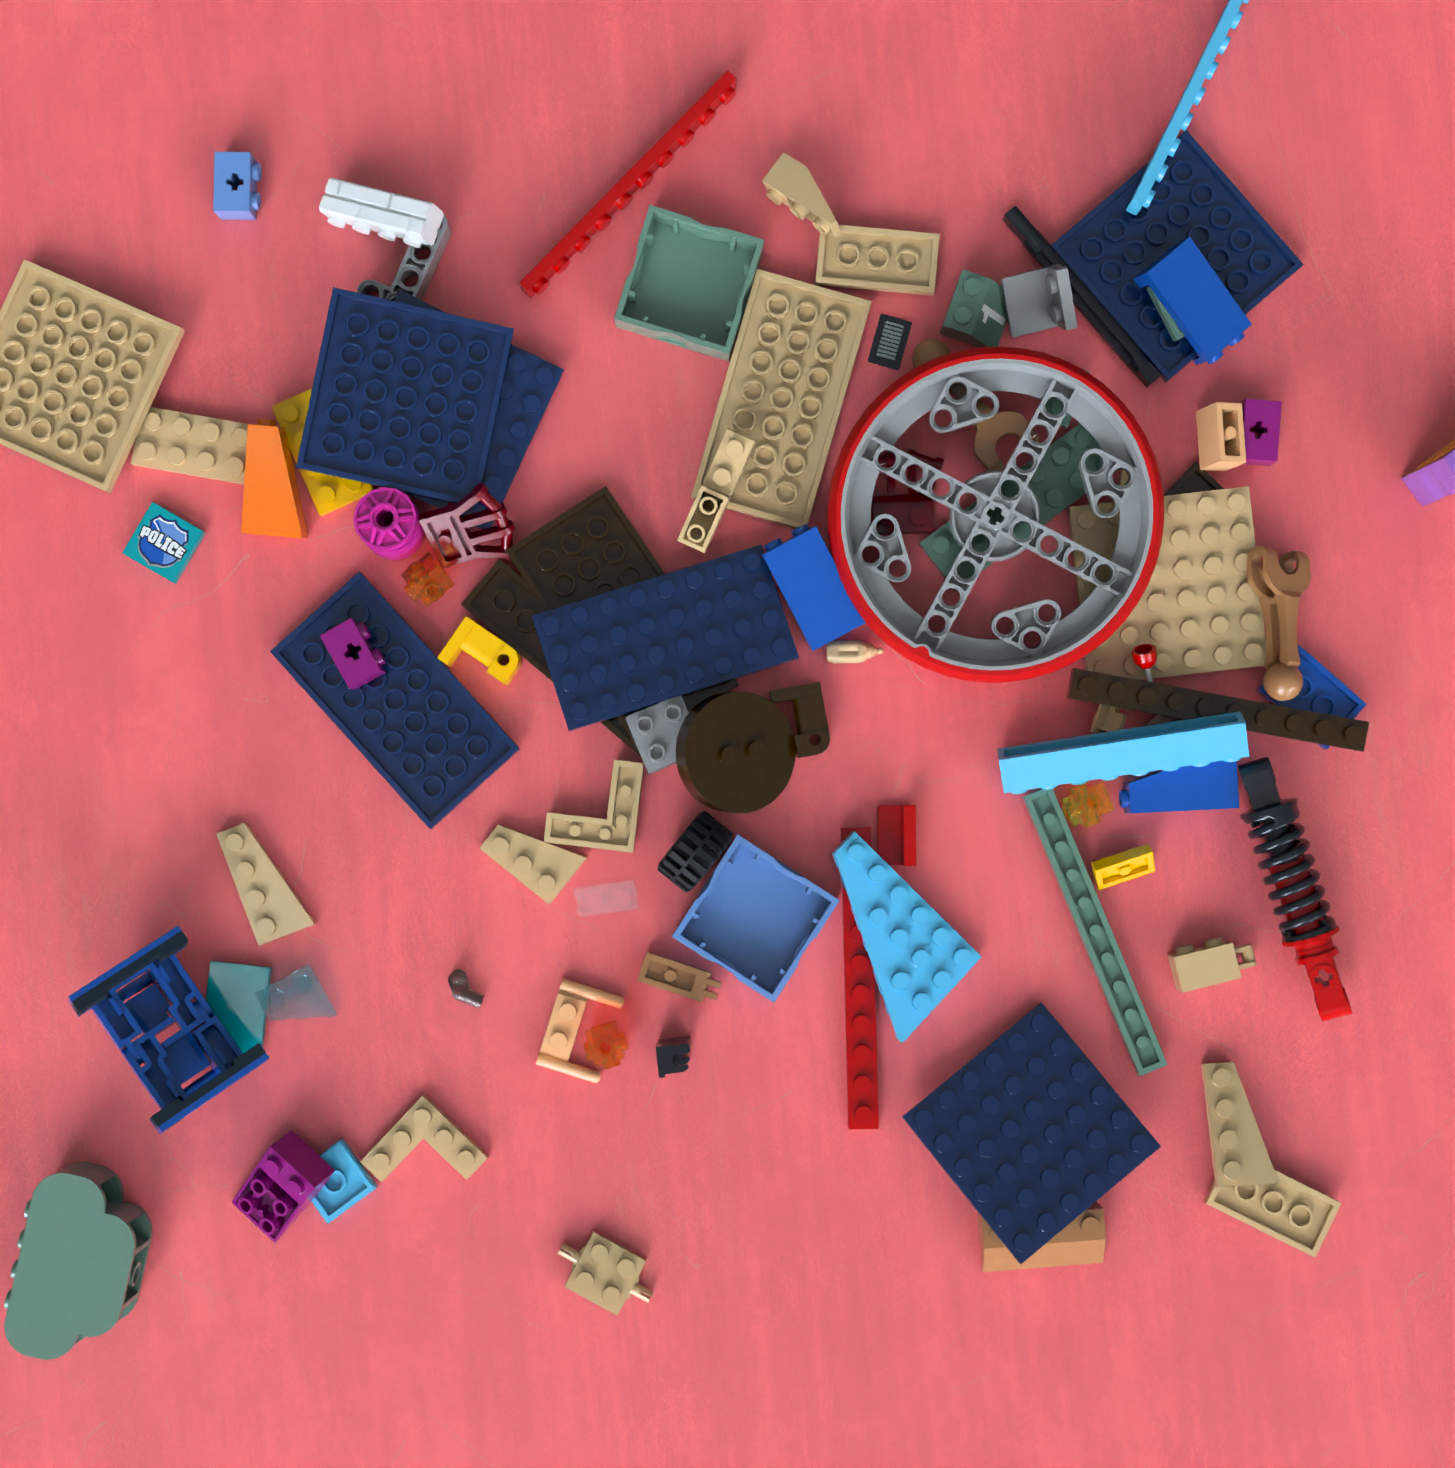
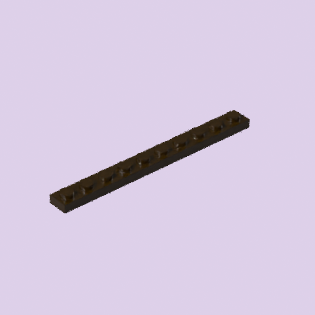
M1076 668L1071 670L1067 692L1068 699L1184 720L1241 711L1246 723V731L1364 752L1369 722Z

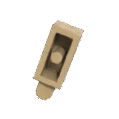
M1222 937L1207 939L1204 941L1205 946L1193 948V944L1179 946L1175 948L1176 953L1167 955L1176 990L1180 992L1242 978L1241 969L1257 965L1252 944L1234 947L1232 942L1223 941ZM1241 952L1243 962L1238 963L1236 953Z

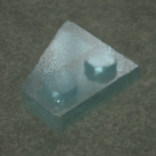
M309 963L255 993L269 1021L291 1018L307 1019L309 1017L323 1016L334 1017L337 1015L335 1008Z

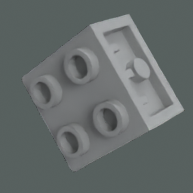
M1055 264L1001 279L1008 325L1012 337L1057 326L1064 330L1078 328L1067 267Z
M681 695L626 717L627 724L648 774L676 764L678 733L683 721L689 714Z

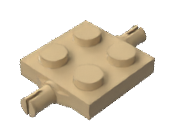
M593 1231L587 1244L580 1251L565 1243L562 1244L558 1255L573 1262L572 1272L565 1283V1288L617 1316L625 1301L631 1295L642 1299L646 1303L649 1302L654 1291L638 1284L639 1274L646 1263L645 1258Z

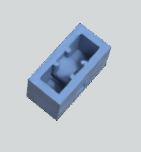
M251 152L214 153L213 211L221 220H256V210L261 209V196L257 192V181H261L262 169L260 162L255 159Z

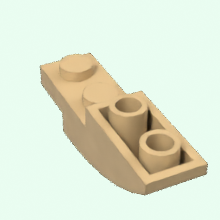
M726 430L677 541L703 553L706 552L743 473L755 440L733 430Z

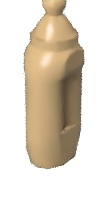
M861 640L831 641L827 643V662L833 664L861 663L877 653L883 654L884 650L882 647L876 648Z

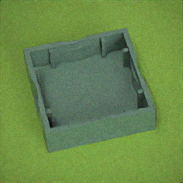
M649 205L637 244L635 263L626 279L614 317L616 327L729 362L754 277L762 258L765 240L724 227L708 226L699 223L691 217Z

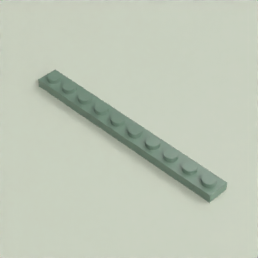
M1040 789L1023 796L1026 808L1137 1075L1142 1076L1168 1065L1054 790Z

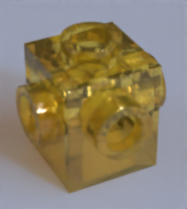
M1103 782L1087 788L1086 783L1069 789L1070 796L1061 799L1063 814L1073 827L1082 823L1085 828L1102 822L1100 816L1115 810Z

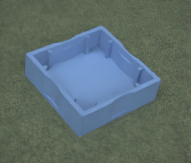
M737 834L672 937L705 959L724 967L739 981L774 1003L797 968L804 951L810 942L817 937L840 900Z

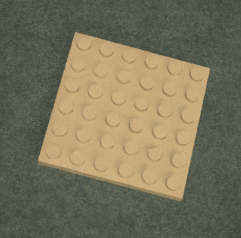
M24 259L0 310V444L111 494L185 330Z
M1249 486L1164 496L1162 544L1150 582L1140 601L1125 622L1105 642L1084 656L1085 670L1136 680L1146 679L1144 669L1137 666L1132 657V649L1141 644H1153L1156 646L1157 661L1150 668L1152 678L1264 666L1266 638L1263 612L1259 596L1251 589L1247 581V556L1256 547ZM1113 502L1097 504L1098 509L1102 513H1108L1113 508ZM1090 505L1068 507L1071 540L1111 560L1118 536L1119 512L1111 518H1099L1093 514ZM1073 550L1074 568L1083 563L1084 557L1079 550ZM1101 564L1096 568L1095 577L1098 581L1104 582L1110 577L1111 572L1107 565ZM1075 575L1079 606L1091 594L1096 585Z

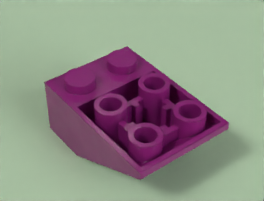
M291 1130L269 1147L232 1203L276 1243L310 1204L312 1199L322 1190L335 1170Z

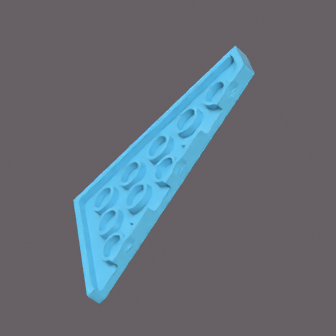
M852 831L832 852L836 867L839 869L843 887L846 889L856 925L862 935V942L871 961L873 974L880 994L883 996L887 1014L890 1016L896 1034L895 1037L903 1043L982 956L855 831Z

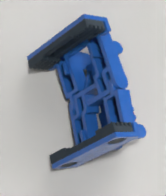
M179 926L68 996V1002L78 1017L90 1009L93 1011L126 1062L160 1108V1111L149 1119L159 1134L168 1130L270 1058L260 1043L242 1053L218 1017L214 1016L212 1009L175 956L176 953L187 947L189 941ZM151 983H153V985H151L150 987H148L147 989H145L144 991H142L141 993H139L138 995H136V996L133 997L132 999H130V1000H128L127 1002L123 1003L125 1000H127V999L130 998L131 996L135 995L136 993H138L139 991H141L142 989H144L145 987H147L148 985H150ZM156 984H158V985L160 986V988L162 989V991L164 992V994L166 995V997L168 998V1000L170 1001V1003L172 1004V1006H170V1004L168 1003V1001L166 1000V998L164 997V995L161 993V991L159 990V988L157 987ZM175 1022L180 1031L160 1044L155 1036ZM202 1049L204 1050V1052L206 1053V1055L209 1057L211 1063H210V1062L208 1061V1059L206 1058V1056H205V1054L203 1053ZM211 1065L212 1070L184 1089L181 1087L183 1083Z

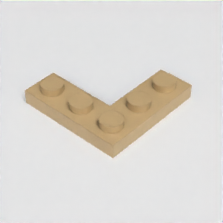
M614 760L607 819L547 812L544 842L633 853L644 763Z
M424 1094L360 1162L379 1181L383 1182L424 1139L468 1180L489 1155Z

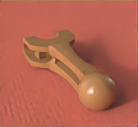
M924 340L914 349L912 355L913 366L916 368L935 358L950 354V351L940 340ZM956 383L949 388V392L956 400L966 396V389L962 384ZM980 399L976 402V408L982 414H988L993 410ZM1006 411L997 412L989 420L973 424L977 432L974 441V454L988 471H1003L1004 464L995 451L997 441L1005 435H1014L1020 439L1029 422L1021 413ZM1032 428L1031 438L1038 443L1040 441L1039 436L1034 428Z
M1257 546L1247 556V581L1251 589L1259 596L1266 630L1264 666L1267 668V671L1264 674L1263 686L1267 694L1273 699L1287 701L1296 697L1303 687V676L1297 668L1301 663L1297 646V615L1301 594L1308 588L1311 581L1310 561L1308 556L1301 551H1290L1278 560L1277 552L1273 548ZM1262 556H1263V568L1261 567V564H1260V561H1261V557H1262ZM1295 561H1296V568H1295V570H1294V569H1293V564H1294Z

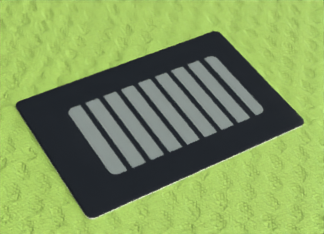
M881 314L868 362L899 370L912 322Z

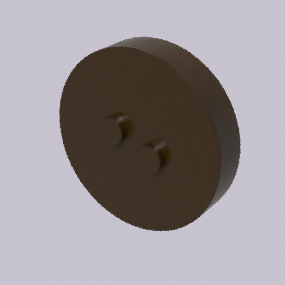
M723 692L707 697L689 712L681 725L677 737L676 763L682 782L696 800L711 809L721 812L749 813L769 805L787 786L795 764V740L788 720L774 703L755 693Z

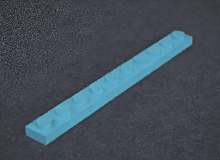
M1228 0L1127 206V212L1136 216L1142 206L1145 208L1149 207L1156 193L1151 188L1155 181L1160 183L1168 169V165L1164 164L1168 155L1173 157L1181 142L1176 137L1180 129L1186 131L1194 114L1189 111L1193 104L1198 106L1206 91L1202 84L1205 78L1208 80L1212 78L1219 64L1214 61L1217 53L1223 55L1231 40V37L1226 35L1230 28L1235 30L1244 13L1239 8L1242 2L1248 4L1249 0Z

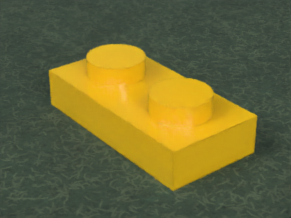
M1149 844L1134 847L1091 862L1094 883L1098 890L1155 872L1153 851Z

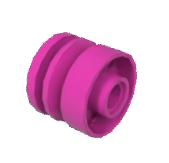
M382 487L371 490L361 498L355 507L353 522L356 533L374 553L384 559L400 560L408 558L418 551L425 539V532L419 522L421 512L406 494L397 489Z

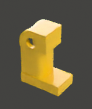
M467 616L437 657V659L451 667L463 650L487 666L486 672L507 686L521 667V657L517 651ZM504 656H508L509 663L502 666L501 659Z

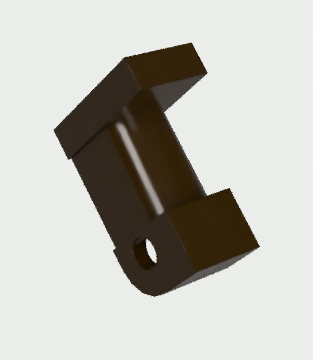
M820 682L769 691L772 703L792 701L798 732V735L794 736L797 758L823 753L830 744V735ZM811 735L819 737L820 742L818 745L814 746L809 742Z

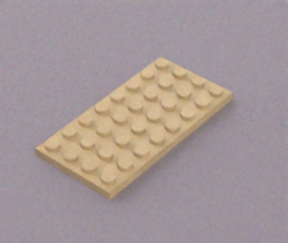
M757 269L691 499L695 500L727 429H730L755 440V444L726 509L795 529L804 524L808 525L872 301Z

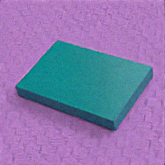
M213 960L210 961L206 1002L212 1009L214 1016L218 1017L242 1053H245L258 1043L263 1047L272 967Z

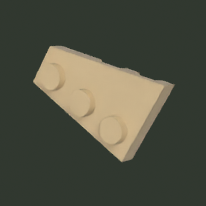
M497 825L480 847L483 852L548 904H551L588 858L502 825Z

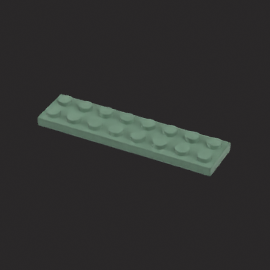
M1078 424L1048 447L1028 484L1037 496L1041 513L1040 524L1042 525L1086 494L1078 468V460L1085 451L1094 448L1101 450V448L1081 424ZM1090 454L1085 460V465L1088 470L1094 472L1100 468L1101 460L1097 455ZM1032 459L1019 469H1030V467L1032 466ZM1006 480L1002 483L1001 492L1005 497L1012 498L1017 494L1018 486L1014 481ZM976 501L964 510L969 511L974 509V507L976 506ZM995 507L994 511L990 509L987 511L986 515L990 517V524L994 525L995 521L999 523L1002 521L1003 517L999 515V508ZM949 521L919 543L944 579L961 550L960 545L952 534ZM1019 521L1015 524L1013 533L1017 538L1024 539L1029 535L1030 527L1026 522ZM982 534L974 536L971 542L973 549L977 552H983L989 544L987 537ZM963 561L957 567V574L963 579L970 578L974 573V566L969 561ZM986 561L982 571L991 565L993 561Z

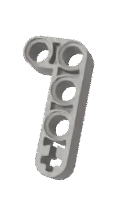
M445 215L441 222L442 228L437 229L438 234L434 245L430 246L421 243L420 248L409 245L391 287L375 280H365L360 283L356 293L368 295L371 291H378V298L395 301L400 290L422 301L451 236V227ZM421 250H431V254L427 259H417V255ZM410 276L419 277L418 283L415 286H405V282Z

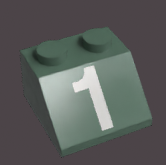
M962 269L939 334L976 347H998L1007 322L1002 286L990 278Z

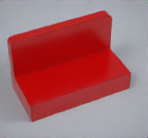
M879 805L877 807L878 855L888 865L916 866V805Z

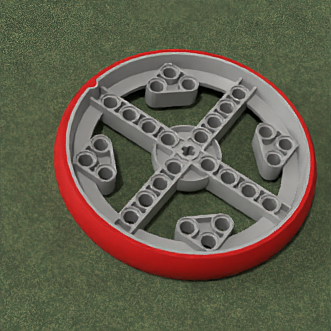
M978 347L950 353L914 368L885 389L864 411L846 439L834 468L827 510L828 536L832 558L848 597L870 629L889 647L923 668L944 676L984 683L1014 682L1049 674L1078 661L1105 642L1125 622L1145 592L1157 564L1164 528V495L1155 455L1145 433L1134 415L1105 384L1074 364L1047 353L1015 347ZM956 383L962 384L966 389V396L960 400L953 399L949 394L951 385ZM992 391L1015 392L1041 399L1003 471L991 470L981 472L962 483L894 447L899 437L915 421L930 410H932L929 417L931 428L938 433H948L992 418L999 408V400ZM989 398L993 403V410L988 414L980 413L976 408L978 399ZM1054 398L1060 401L1062 410L1058 415H1051L1047 412L1045 407L1047 400ZM944 410L950 413L952 417L951 424L947 427H939L934 421V416L937 412ZM1066 413L1076 419L1101 448V450L1097 448L1089 449L1082 453L1078 460V468L1093 514L1099 518H1111L1119 512L1118 536L1111 560L1040 524L1039 502L1034 491L1028 485ZM1035 426H1042L1047 431V438L1042 443H1037L1031 438V429ZM884 451H891L896 456V462L890 468L882 467L878 462L879 455ZM1020 453H1026L1031 456L1032 466L1030 469L1021 470L1017 467L1016 457ZM1090 454L1097 455L1101 460L1100 468L1094 472L1088 470L1085 465V460ZM910 465H918L923 471L922 478L917 482H911L905 476V471ZM1118 468L1124 469L1128 474V481L1123 486H1119L1113 481V472ZM879 472L950 508V528L961 550L924 617L915 612L900 597L889 582V580L893 582L906 580L911 572V564L896 518L889 514H880L871 524L872 497ZM937 479L946 480L950 487L948 494L945 496L934 494L932 490L934 481ZM1006 480L1014 481L1018 486L1017 494L1012 498L1005 497L1001 492V485ZM970 493L975 496L976 506L974 509L966 511L960 507L959 499L961 495ZM1102 496H1109L1113 501V508L1108 513H1102L1098 509L1097 503ZM996 507L1000 509L999 515L1003 519L1000 523L995 521L993 525L989 523L990 517L986 514L989 509L994 511ZM881 519H890L893 522L894 531L891 535L881 536L878 534L876 526ZM1019 521L1026 522L1030 527V533L1024 539L1017 538L1013 533V528ZM978 534L985 535L989 542L987 549L983 552H977L972 547V539ZM1045 536H1052L1057 542L1056 549L1052 553H1045L1041 549L1040 543ZM870 545L878 548L880 552L879 559L874 563H868L862 557L864 548ZM1028 549L1096 585L1091 594L1075 610L1061 620L1059 605L1050 599H1040L996 613L990 625L992 632L1000 639L972 638L949 631L986 561L1008 560ZM1073 550H1079L1084 557L1083 563L1076 568L1068 563V555ZM894 560H902L906 564V573L901 577H894L889 572V564ZM963 561H969L974 566L973 575L967 579H963L957 574V567ZM1101 564L1107 565L1111 572L1108 580L1104 582L1098 581L1095 577V570ZM954 588L959 592L960 598L955 605H947L943 602L942 595L945 590ZM1044 604H1050L1054 608V616L1049 621H1042L1038 616V610ZM934 615H940L945 619V627L939 632H934L928 627V621ZM1002 617H1009L1013 622L1012 630L1005 634L999 633L996 628L997 621ZM1029 631L1037 632L1040 637L1038 645L1033 648L1026 647L1023 643L1024 635Z

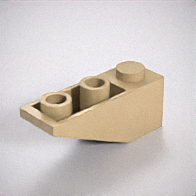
M783 152L762 180L767 191L766 196L777 205L783 203L788 206L791 213L801 220L807 218L812 221L813 226L821 233L827 234L829 232L838 238L841 234L838 223L809 169Z

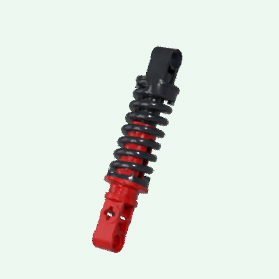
M1268 756L1238 765L1239 772L1253 807L1240 814V817L1244 823L1251 824L1252 828L1260 826L1248 832L1250 839L1264 837L1265 843L1254 846L1253 852L1257 855L1268 852L1270 856L1269 859L1260 861L1258 867L1261 870L1269 868L1271 875L1264 877L1263 882L1265 885L1275 883L1276 890L1269 892L1268 897L1272 901L1280 899L1281 906L1275 907L1273 913L1276 916L1285 914L1287 920L1278 925L1282 934V945L1284 947H1294L1297 954L1295 957L1297 965H1305L1322 1022L1353 1014L1346 990L1342 986L1333 959L1334 956L1339 954L1337 946L1333 945L1331 936L1339 932L1340 929L1336 925L1335 919L1326 915L1331 906L1326 900H1321L1325 894V888L1322 885L1315 884L1320 879V873L1315 869H1309L1314 865L1315 858L1311 854L1305 853L1310 847L1309 841L1299 838L1304 834L1305 828L1300 823H1292L1300 815L1297 798H1280L1275 783L1276 778ZM1324 969L1326 974H1330L1328 981L1323 982L1321 977L1316 978L1319 976V970Z

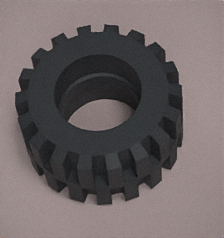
M703 811L694 818L662 858L657 870L685 893L691 891L730 844L733 833L706 811Z

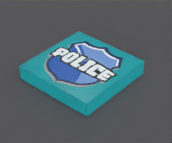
M152 502L122 553L176 584L206 532Z

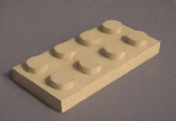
M838 225L841 231L838 238L829 232L827 234L820 232L815 285L934 295L940 234Z
M150 407L135 439L131 464L244 485L248 424Z
M1275 1169L1274 1171L1279 1181L1277 1184L1215 1187V1179L1213 1180L1203 1202L1313 1257H1316L1341 1205V1202Z

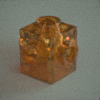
M429 552L418 561L410 564L407 570L401 574L407 583L404 587L407 594L414 601L420 599L426 607L439 600L445 592L455 585L446 571Z
M616 1020L587 1028L585 1031L587 1043L583 1044L587 1060H593L595 1067L602 1065L604 1070L620 1065V1060L625 1058V1050L629 1049L625 1032L619 1033ZM602 1043H608L611 1049H604Z

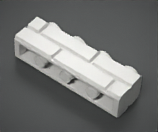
M329 178L325 188L326 194L323 195L319 205L320 212L328 217L327 222L336 227L344 228L345 224L352 225L354 230L367 235L372 230L378 232V236L390 241H395L396 237L403 238L404 243L420 248L421 243L430 246L434 245L438 234L437 229L440 228L444 217L443 211L434 203L335 178Z

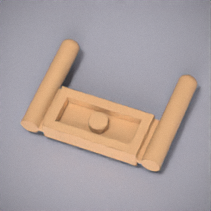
M563 978L536 1065L597 1083L601 1079L599 1071L568 1062L587 1001L591 999L616 1008L623 1007L625 1001L622 996Z

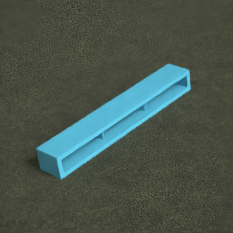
M1241 711L997 748L1004 793L1010 792L1012 794H1022L1028 789L1035 788L1049 790L1056 788L1058 785L1069 783L1072 785H1082L1089 780L1095 779L1109 781L1118 778V776L1129 774L1142 776L1149 773V771L1155 770L1175 771L1179 767L1189 765L1203 767L1215 761L1236 762L1242 757H1249L1246 723Z

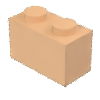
M1215 402L1196 411L1200 470L1227 471L1246 463L1242 404Z

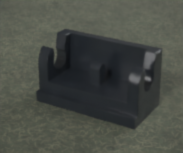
M691 1036L659 1039L657 1041L656 1054L659 1078L665 1077L666 1074L684 1072L689 1068V1065L686 1063L690 1061V1057H683V1054L690 1052V1045H692Z

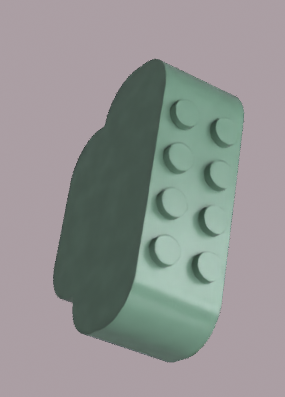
M89 1162L72 1163L43 1179L35 1188L32 1199L26 1204L24 1217L27 1218L25 1229L20 1233L17 1244L18 1248H21L20 1254L11 1270V1278H14L12 1290H9L4 1302V1308L7 1309L4 1323L5 1335L10 1345L20 1354L44 1360L61 1357L83 1338L99 1336L109 1331L120 1319L133 1310L138 1301L152 1238V1224L149 1216L140 1206L123 1201L124 1191L122 1183L117 1174L108 1167Z

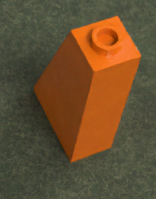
M258 419L257 425L248 424L241 533L300 539L308 538L307 524L285 427H276V420Z

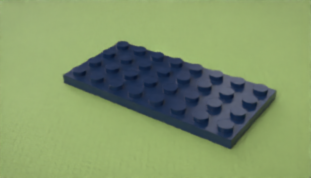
M760 544L532 615L568 731L577 730L680 695H687L797 660L799 656L771 572L761 556V553L764 552L762 545Z
M360 571L270 651L429 829H433L520 750L518 745L443 662L437 659L434 652ZM350 618L357 620L358 623L364 622L372 636L368 641L373 649L378 648L386 661V664L382 665L386 673L356 690L349 689L320 637L321 634ZM353 646V653L350 657L359 659L358 652L362 649Z

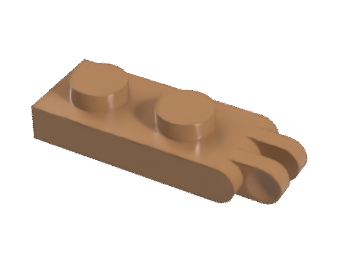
M648 951L646 952L637 980L703 1002L705 997L717 1000L718 993L707 989L709 985L721 988L722 984L720 981L711 979L712 973Z

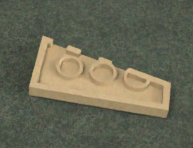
M248 823L240 824L216 834L258 946L317 924L312 915H309L302 905L303 902L296 892H293L286 882L280 869L272 862L268 852Z
M1234 1062L1202 1064L1215 1187L1279 1183Z

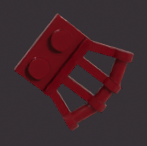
M907 449V452H905L939 471L941 470L943 458L937 457L934 459L915 452V449ZM886 451V453L879 456L878 462L882 467L890 468L895 464L896 456L893 452ZM910 465L907 468V479L911 482H916V465ZM887 475V494H880L875 484L872 497V518L874 520L880 514L892 515L899 524L901 534L933 533V499L922 493H916V490L908 487V494H896L895 479ZM934 481L932 485V490L934 489L936 481ZM881 519L876 526L878 534H892L894 531L893 522L890 519Z
M484 483L476 485L471 493L458 503L450 502L446 507L421 513L419 516V522L442 568L477 558L510 559L505 550L513 546L515 526L512 520H508L506 516L507 509L504 503H499L488 492L489 489ZM478 501L488 508L462 516V513ZM493 520L497 523L496 526L472 533L468 529L469 527ZM501 538V545L499 546L476 545Z

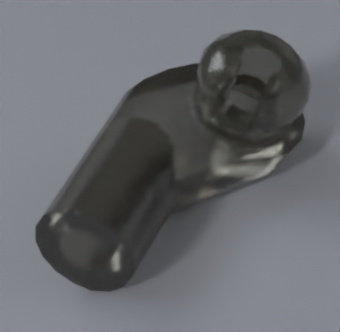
M462 969L452 971L449 975L448 983L454 999L480 1009L485 995L470 988L465 971Z

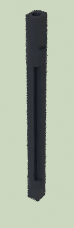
M1017 206L1010 209L1002 220L1023 243L1022 245L1042 268L1055 264L1068 268L1073 302L1076 308L1146 388L1151 385L1161 374L1152 365L1148 357L1131 340Z

